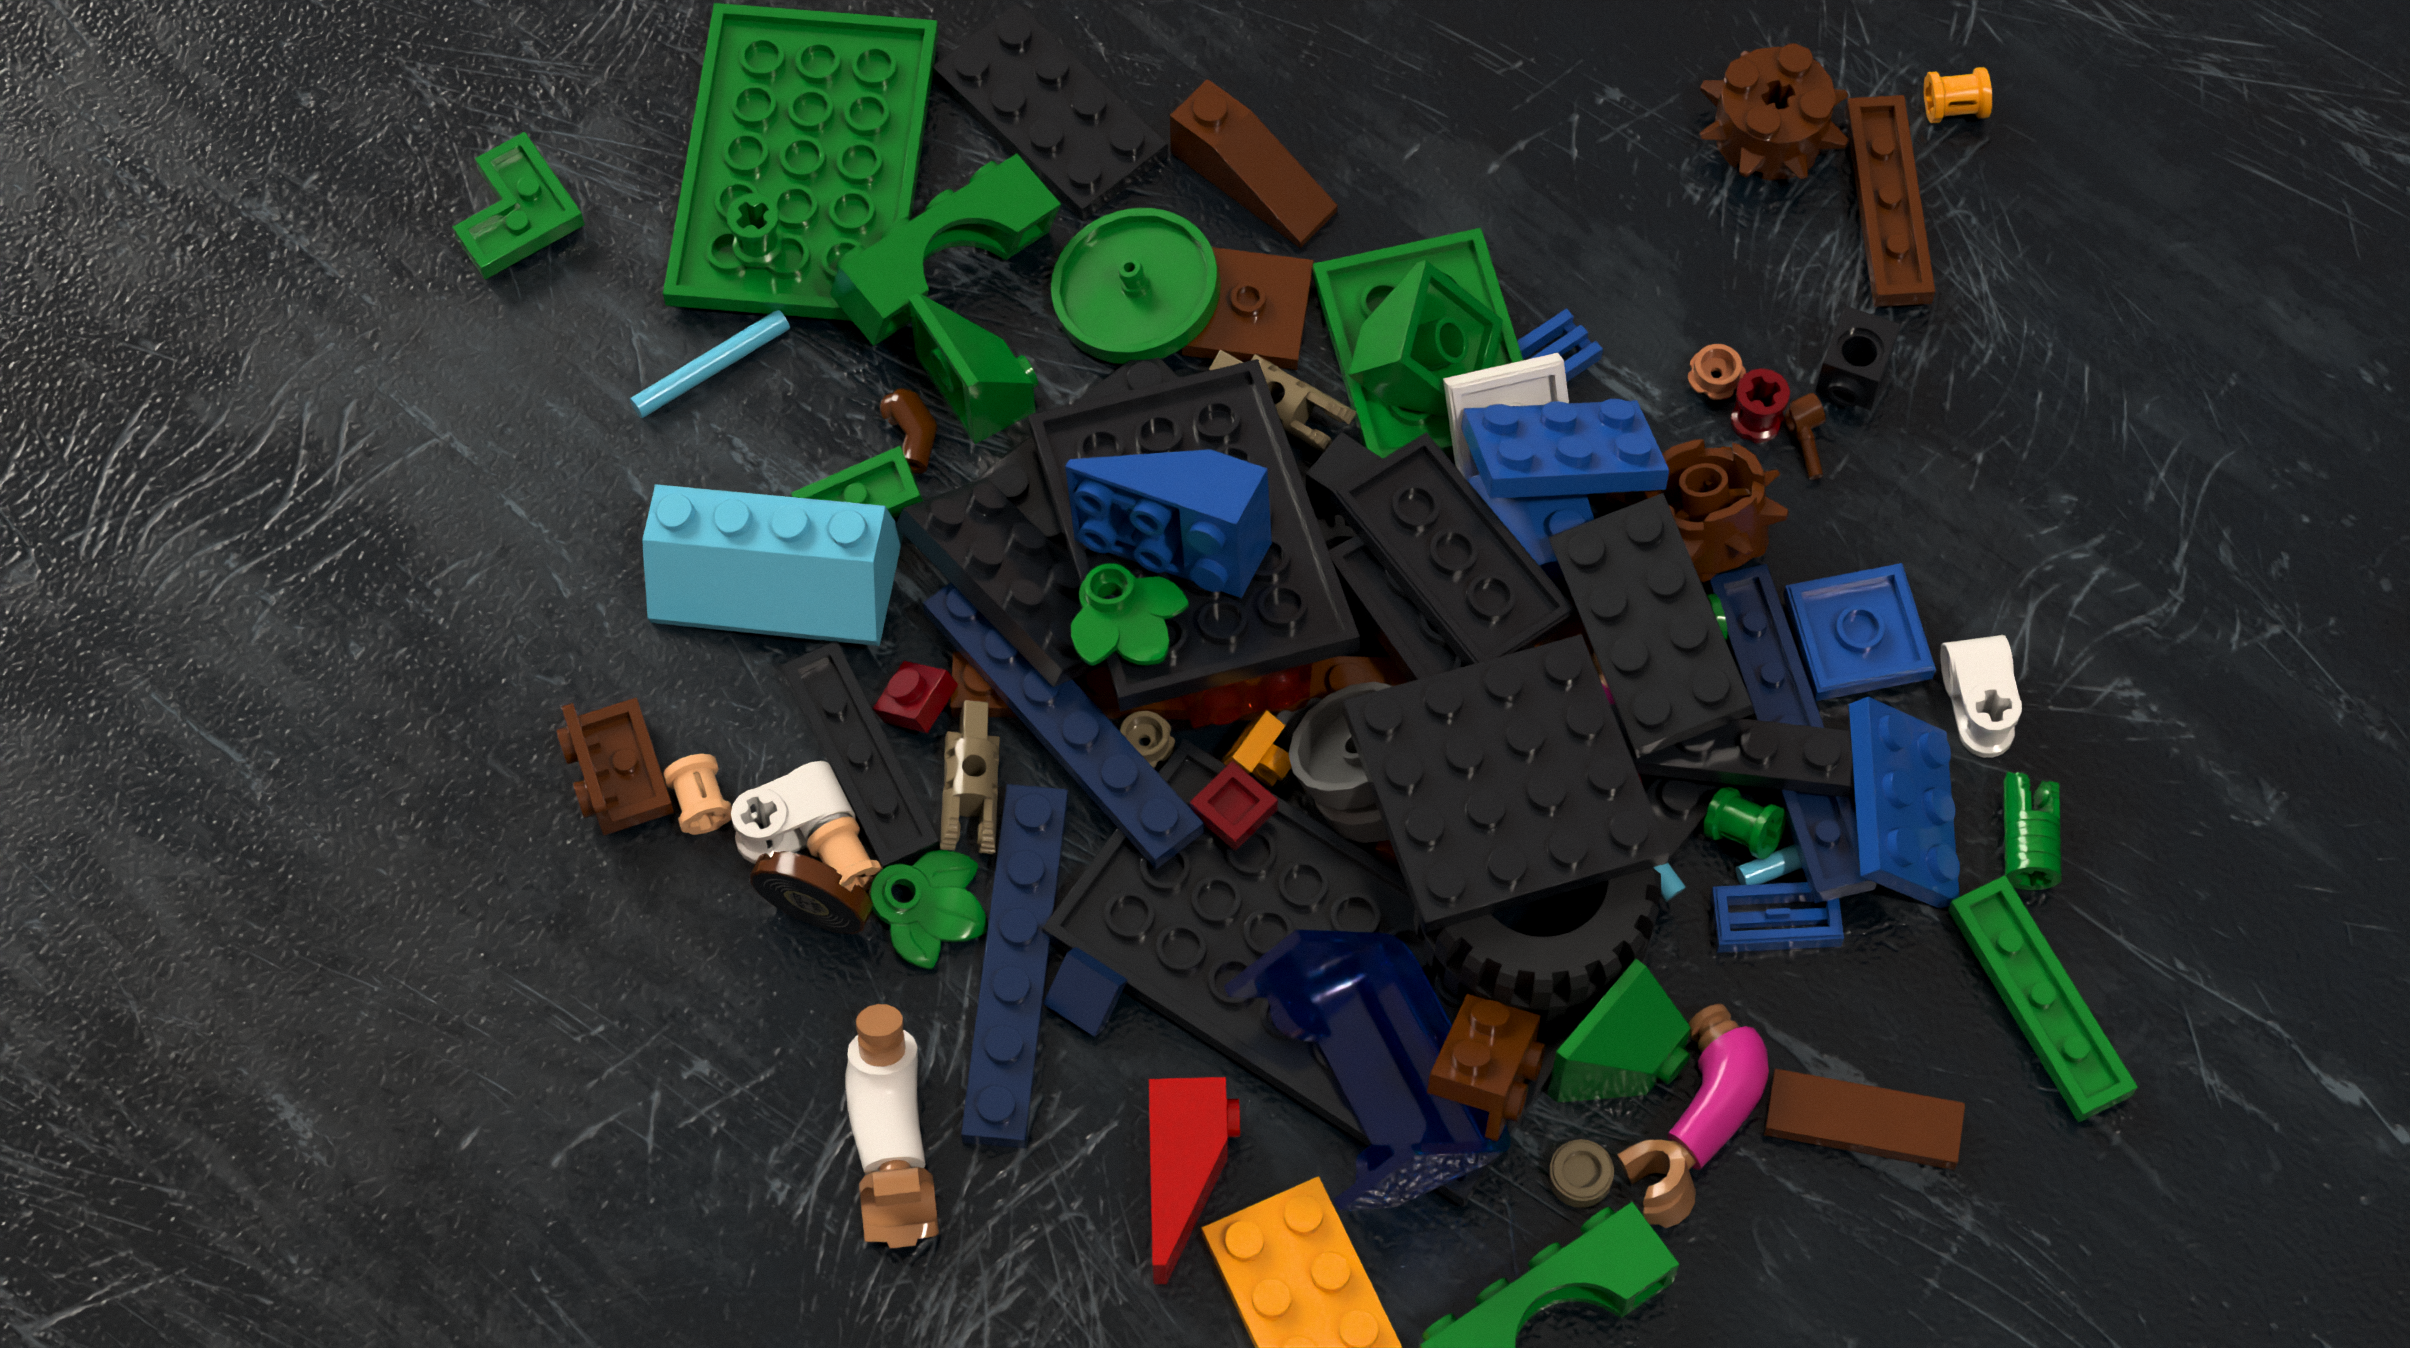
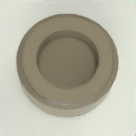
M1582 1139L1569 1141L1559 1147L1552 1157L1548 1172L1549 1185L1555 1196L1563 1203L1577 1208L1591 1207L1601 1202L1609 1193L1614 1177V1165L1608 1152L1599 1144Z

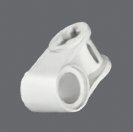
M1998 635L1942 643L1940 662L1946 692L1951 698L1959 738L1963 746L1972 754L1980 757L1993 758L2002 755L2010 748L2013 742L2015 725L2022 712V704L2014 677L2011 649L2006 636Z
M814 761L802 765L786 776L755 789L747 790L738 796L733 803L731 811L733 826L736 830L735 840L737 849L744 859L753 864H756L758 857L764 853L772 857L774 852L789 851L794 853L806 848V842L813 832L832 820L841 817L856 819V815L830 764L825 761ZM755 804L756 812L751 813L750 807ZM758 824H763L764 829H760ZM767 840L772 841L771 848H767Z

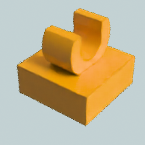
M1266 710L1246 726L1221 762L1228 765L1231 761H1234L1246 773L1250 774L1252 772L1257 779L1272 787L1277 780H1283L1291 769L1289 753L1273 744L1286 725Z

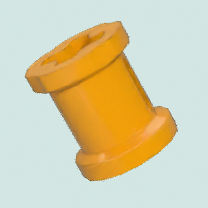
M1978 67L1973 70L1972 74L1940 77L1937 71L1928 72L1924 79V103L1928 121L1931 124L1940 123L1943 117L1975 114L1978 119L1990 117L1992 88L1987 69L1985 67Z

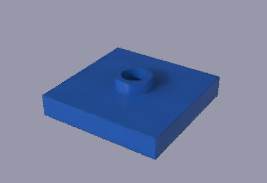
M1902 563L1785 586L1783 597L1815 702L1933 679L1936 671Z

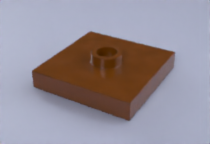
M1212 247L1221 278L1220 297L1209 323L1192 342L1182 348V355L1215 359L1219 351L1222 350L1242 362L1251 361L1254 354L1279 368L1297 370L1314 260Z

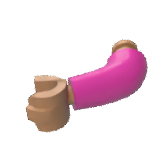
M1714 1004L1702 1009L1688 1023L1691 1027L1689 1036L1693 1041L1698 1042V1049L1702 1053L1698 1060V1069L1702 1073V1085L1688 1108L1667 1134L1669 1141L1645 1140L1617 1154L1624 1174L1631 1184L1649 1174L1660 1173L1667 1175L1663 1180L1649 1186L1646 1190L1643 1201V1215L1649 1224H1659L1664 1228H1669L1679 1224L1690 1214L1695 1204L1696 1190L1689 1169L1692 1167L1700 1170L1719 1151L1748 1118L1761 1099L1765 1089L1769 1068L1767 1049L1763 1039L1753 1027H1739L1735 1021H1732L1730 1012L1723 1004Z

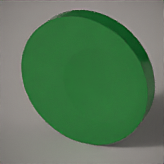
M1131 208L1116 211L1088 224L1068 242L1055 264L1051 280L1053 306L1059 322L1069 339L1085 353L1100 360L1117 364H1125L1129 360H1145L1158 357L1162 359L1184 348L1209 323L1217 307L1221 289L1219 267L1213 249L1205 235L1193 223L1182 216L1155 208Z

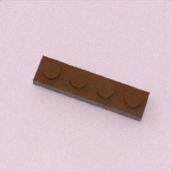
M1904 95L1847 98L1844 112L1874 307L1932 304L1935 286Z

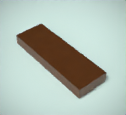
M1775 1068L1770 1087L1764 1135L1955 1170L1959 1158L1965 1103Z

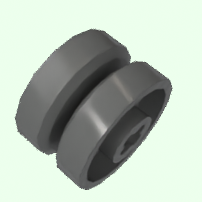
M1379 682L1349 685L1322 699L1306 713L1294 731L1288 754L1293 774L1304 790L1315 800L1316 807L1327 823L1343 838L1360 843L1389 840L1342 713L1343 700L1393 687Z

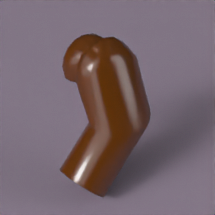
M897 389L894 393H889L883 397L880 404V412L883 419L889 418L888 422L891 425L899 424L905 433L902 449L906 454L912 472L924 473L928 468L937 432V422L917 393L909 389Z

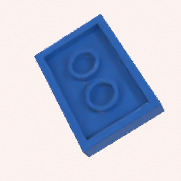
M1608 399L1603 402L1569 404L1554 401L1545 405L1508 406L1494 404L1485 408H1464L1461 429L1489 499L1666 490L1669 468L1637 400Z
M1870 697L1850 703L1849 715L1860 875L1865 879L1939 909L1950 906L1952 900L1960 897L1958 882L1960 863L1956 855L1954 831L1955 804L1951 793L1949 768L1951 750L1947 741V732Z

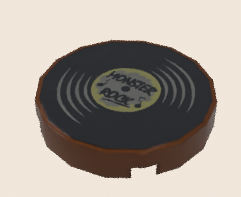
M789 851L774 852L772 857L764 853L758 857L750 874V883L760 896L788 915L815 927L836 933L855 934L864 930L872 912L873 903L860 885L857 886L855 884L850 892L839 884L842 875L837 873L836 869L808 856Z

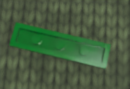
M2006 875L1952 900L1948 912L2078 1123L2132 1097L2138 1086Z

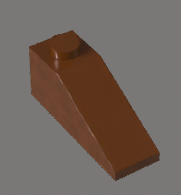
M1209 79L1205 80L1170 115L1171 154L1297 247L1301 248L1337 212L1338 205L1249 108Z

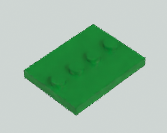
M1481 228L1313 264L1312 277L1351 408L1357 411L1354 418L1362 445L1381 458L1387 457L1426 432L1447 457L1454 456L1449 418L1388 405L1348 376L1362 324L1417 262L1427 260L1503 319L1492 367L1523 361Z

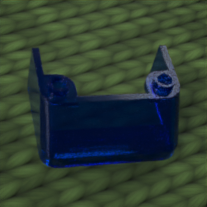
M1296 929L1224 986L1229 997L1267 998L1271 1006L1270 1014L1277 1028L1286 1036L1296 1037L1302 1041H1318L1372 1145L1359 1153L1356 1158L1357 1182L1334 1199L1339 1211L1398 1207L1489 1164L1510 1148L1511 1139L1506 1124L1498 1141L1485 1138L1489 1116L1488 1111L1427 1093L1430 1072L1450 1032L1452 1024L1416 957L1394 935L1372 932Z

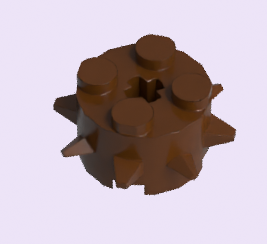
M1796 43L1787 44L1784 47L1756 49L1752 52L1743 51L1740 58L1731 61L1724 80H1704L1700 87V91L1717 107L1715 122L1699 132L1701 139L1716 140L1717 148L1727 162L1734 168L1737 167L1738 162L1739 175L1746 178L1757 171L1763 173L1762 179L1769 181L1789 179L1795 176L1799 179H1805L1808 177L1807 170L1814 165L1816 157L1822 149H1845L1849 139L1831 121L1834 106L1848 97L1847 91L1834 89L1831 77L1821 64L1813 59L1811 51Z
M1695 439L1675 445L1662 453L1669 468L1666 490L1631 491L1625 494V501L1633 505L1664 493L1701 582L1709 581L1716 573L1740 567L1750 559L1763 555L1769 544V525L1785 521L1789 515L1787 508L1766 497V486L1780 475L1777 469L1764 471L1757 456L1740 444L1732 443L1733 451L1731 447L1725 446L1721 448H1705L1704 439Z

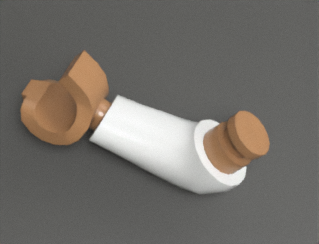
M876 1004L865 1008L857 1016L856 1030L858 1035L849 1044L847 1053L848 1063L845 1073L846 1098L851 1128L863 1171L866 1174L859 1183L865 1242H887L890 1248L916 1246L917 1239L939 1234L933 1175L924 1168L926 1164L919 1125L917 1103L918 1047L914 1037L903 1030L901 1012L887 1004Z

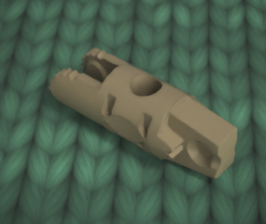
M1220 350L1209 370L1243 362ZM1254 354L1251 360H1259L1273 401L1279 393L1285 391L1283 399L1275 404L1284 431L1317 451L1324 453L1332 443L1331 437L1317 429L1313 430L1304 425L1314 407L1316 406L1323 410L1327 416L1339 423L1344 422L1349 425L1357 411L1308 383L1287 374L1278 366Z
M965 700L959 716V732L947 731L945 735L940 849L955 850L956 843L960 838L961 825L959 816H979L976 835L978 852L995 853L1000 737L988 735V702Z

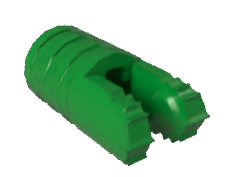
M2007 772L2003 781L2005 875L2011 885L2017 889L2043 890L2054 887L2062 881L2059 783L2041 781V784L2035 790L2034 801L2031 805V791L2029 790L2031 784L2029 783L2028 775L2018 772Z

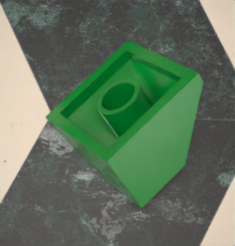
M1427 260L1417 262L1362 324L1348 376L1388 405L1448 418L1443 378L1491 368L1503 319Z
M920 293L908 298L916 357L974 444L1036 412L1034 388L1039 383L1031 364L1025 356L1015 357L1002 338Z
M1638 959L1632 962L1556 1051L1547 1095L1557 1103L1647 1095L1660 1079L1667 1085L1671 1083L1690 1058V1054L1685 1051L1691 1030L1690 1025L1647 966Z

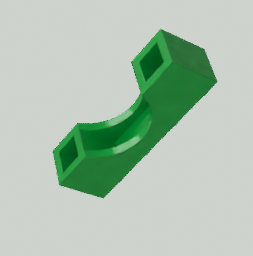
M1017 153L999 165L995 161H991L982 166L971 177L969 184L954 193L952 189H947L938 194L927 205L925 212L910 221L908 217H903L895 221L882 234L881 240L865 249L863 245H859L848 251L836 265L838 271L830 295L871 344L875 346L912 322L908 298L917 293L927 296L929 288L924 275L923 263L929 257L946 248L970 246L987 250L1007 260L1049 233L1061 203Z
M1633 1202L1616 1213L1611 1207H1607L1588 1219L1580 1228L1583 1235L1563 1248L1559 1242H1555L1536 1254L1528 1263L1529 1272L1511 1284L1507 1278H1501L1484 1289L1475 1299L1478 1306L1458 1320L1451 1313L1433 1323L1422 1334L1425 1342L1420 1344L1419 1348H1516V1338L1531 1317L1549 1306L1563 1302L1594 1304L1610 1311L1619 1318H1623L1674 1282L1679 1263Z

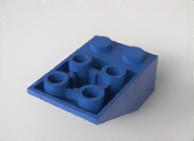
M1211 449L1069 459L1065 466L1074 540L1083 543L1092 551L1098 553L1109 552L1138 562L1141 566L1152 572H1167L1194 581L1199 587L1207 591H1222L1242 598L1272 544L1268 470L1265 467Z

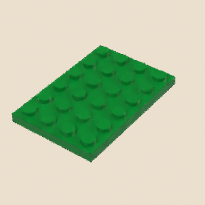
M714 3L663 290L666 306L770 314L780 310L783 315L852 321L830 295L838 271L836 265L854 247L863 245L867 249L881 240L885 230L900 218L908 217L911 221L933 76L932 66H934L939 35L937 20ZM758 193L766 195L778 207L780 219L778 227L783 233L784 238L783 253L774 264L768 267H747L739 262L733 253L734 236L728 228L726 214L730 204L744 194Z

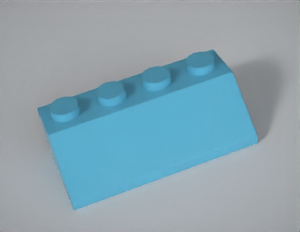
M655 484L642 539L647 618L651 623L825 641L837 640V642L880 646L903 533L896 526V522L886 506Z

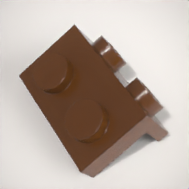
M637 697L579 716L573 703L561 706L567 726L556 730L567 765L579 761L584 776L583 780L573 783L584 818L596 815L603 836L674 813Z
M1467 994L1430 1072L1427 1093L1488 1111L1489 1116L1485 1138L1498 1141L1507 1120L1518 1122L1528 1093V1085L1524 1084L1525 1079L1536 1081L1546 1051V1044L1536 1042L1541 1015L1510 1007L1494 1000H1487Z

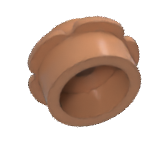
M1711 344L1702 348L1692 357L1690 361L1692 371L1688 373V381L1695 392L1699 394L1704 393L1712 400H1725L1733 395L1734 390L1737 389L1738 382L1746 374V371L1742 366L1739 354L1733 348L1724 344ZM1711 372H1720L1722 376L1719 378H1714L1711 375Z

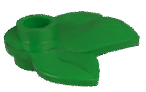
M1099 565L1087 574L1081 584L1079 599L1082 610L1076 615L1071 624L1072 642L1080 658L1091 666L1102 662L1115 651L1123 659L1137 665L1161 663L1165 660L1170 645L1168 629L1164 620L1182 613L1188 608L1189 602L1181 589L1165 578L1159 576L1136 578L1121 565ZM1109 595L1118 596L1113 599H1104V597Z
M947 850L930 851L923 855L913 866L893 864L885 867L872 881L869 890V897L873 903L872 909L882 921L889 924L892 946L905 961L931 970L938 960L941 941L966 942L987 933L988 921L984 909L975 896L965 889L974 878L978 869L977 862L969 856ZM902 884L908 887L912 893V900L907 903L895 900L891 893L892 886Z

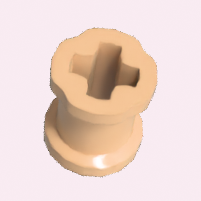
M695 754L681 758L669 765L663 773L667 787L675 790L682 811L678 821L684 833L692 835L708 833L719 829L722 825L732 820V806L729 801L722 798L715 777L719 770L716 758L710 754Z
M841 817L824 824L814 831L806 842L807 848L812 856L820 857L822 863L837 870V873L842 875L839 882L840 885L847 888L850 892L855 884L857 886L860 885L867 891L870 889L876 875L883 868L879 861L871 860L857 836L860 828L856 820L852 817Z

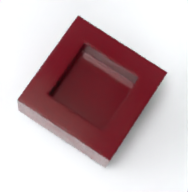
M903 661L872 709L884 723L928 733L959 684L947 670Z
M1231 761L1190 801V808L1205 826L1236 851L1278 810V799L1234 761Z

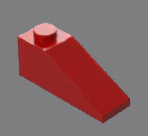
M1226 1077L1149 1079L1154 1284H1167L1228 1159V1137H1240L1239 1098L1226 1099Z

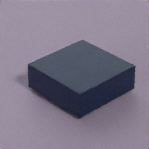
M1075 947L1066 953L1043 1004L1095 1037L1105 1029L1128 979L1078 947Z

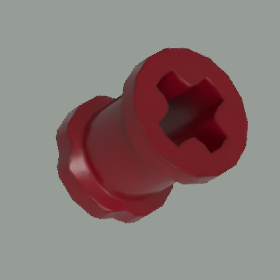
M1761 368L1749 371L1740 379L1736 391L1737 402L1730 418L1732 429L1740 438L1748 439L1753 443H1764L1778 435L1779 428L1784 419L1783 411L1788 405L1790 396L1788 383L1782 375L1773 370Z

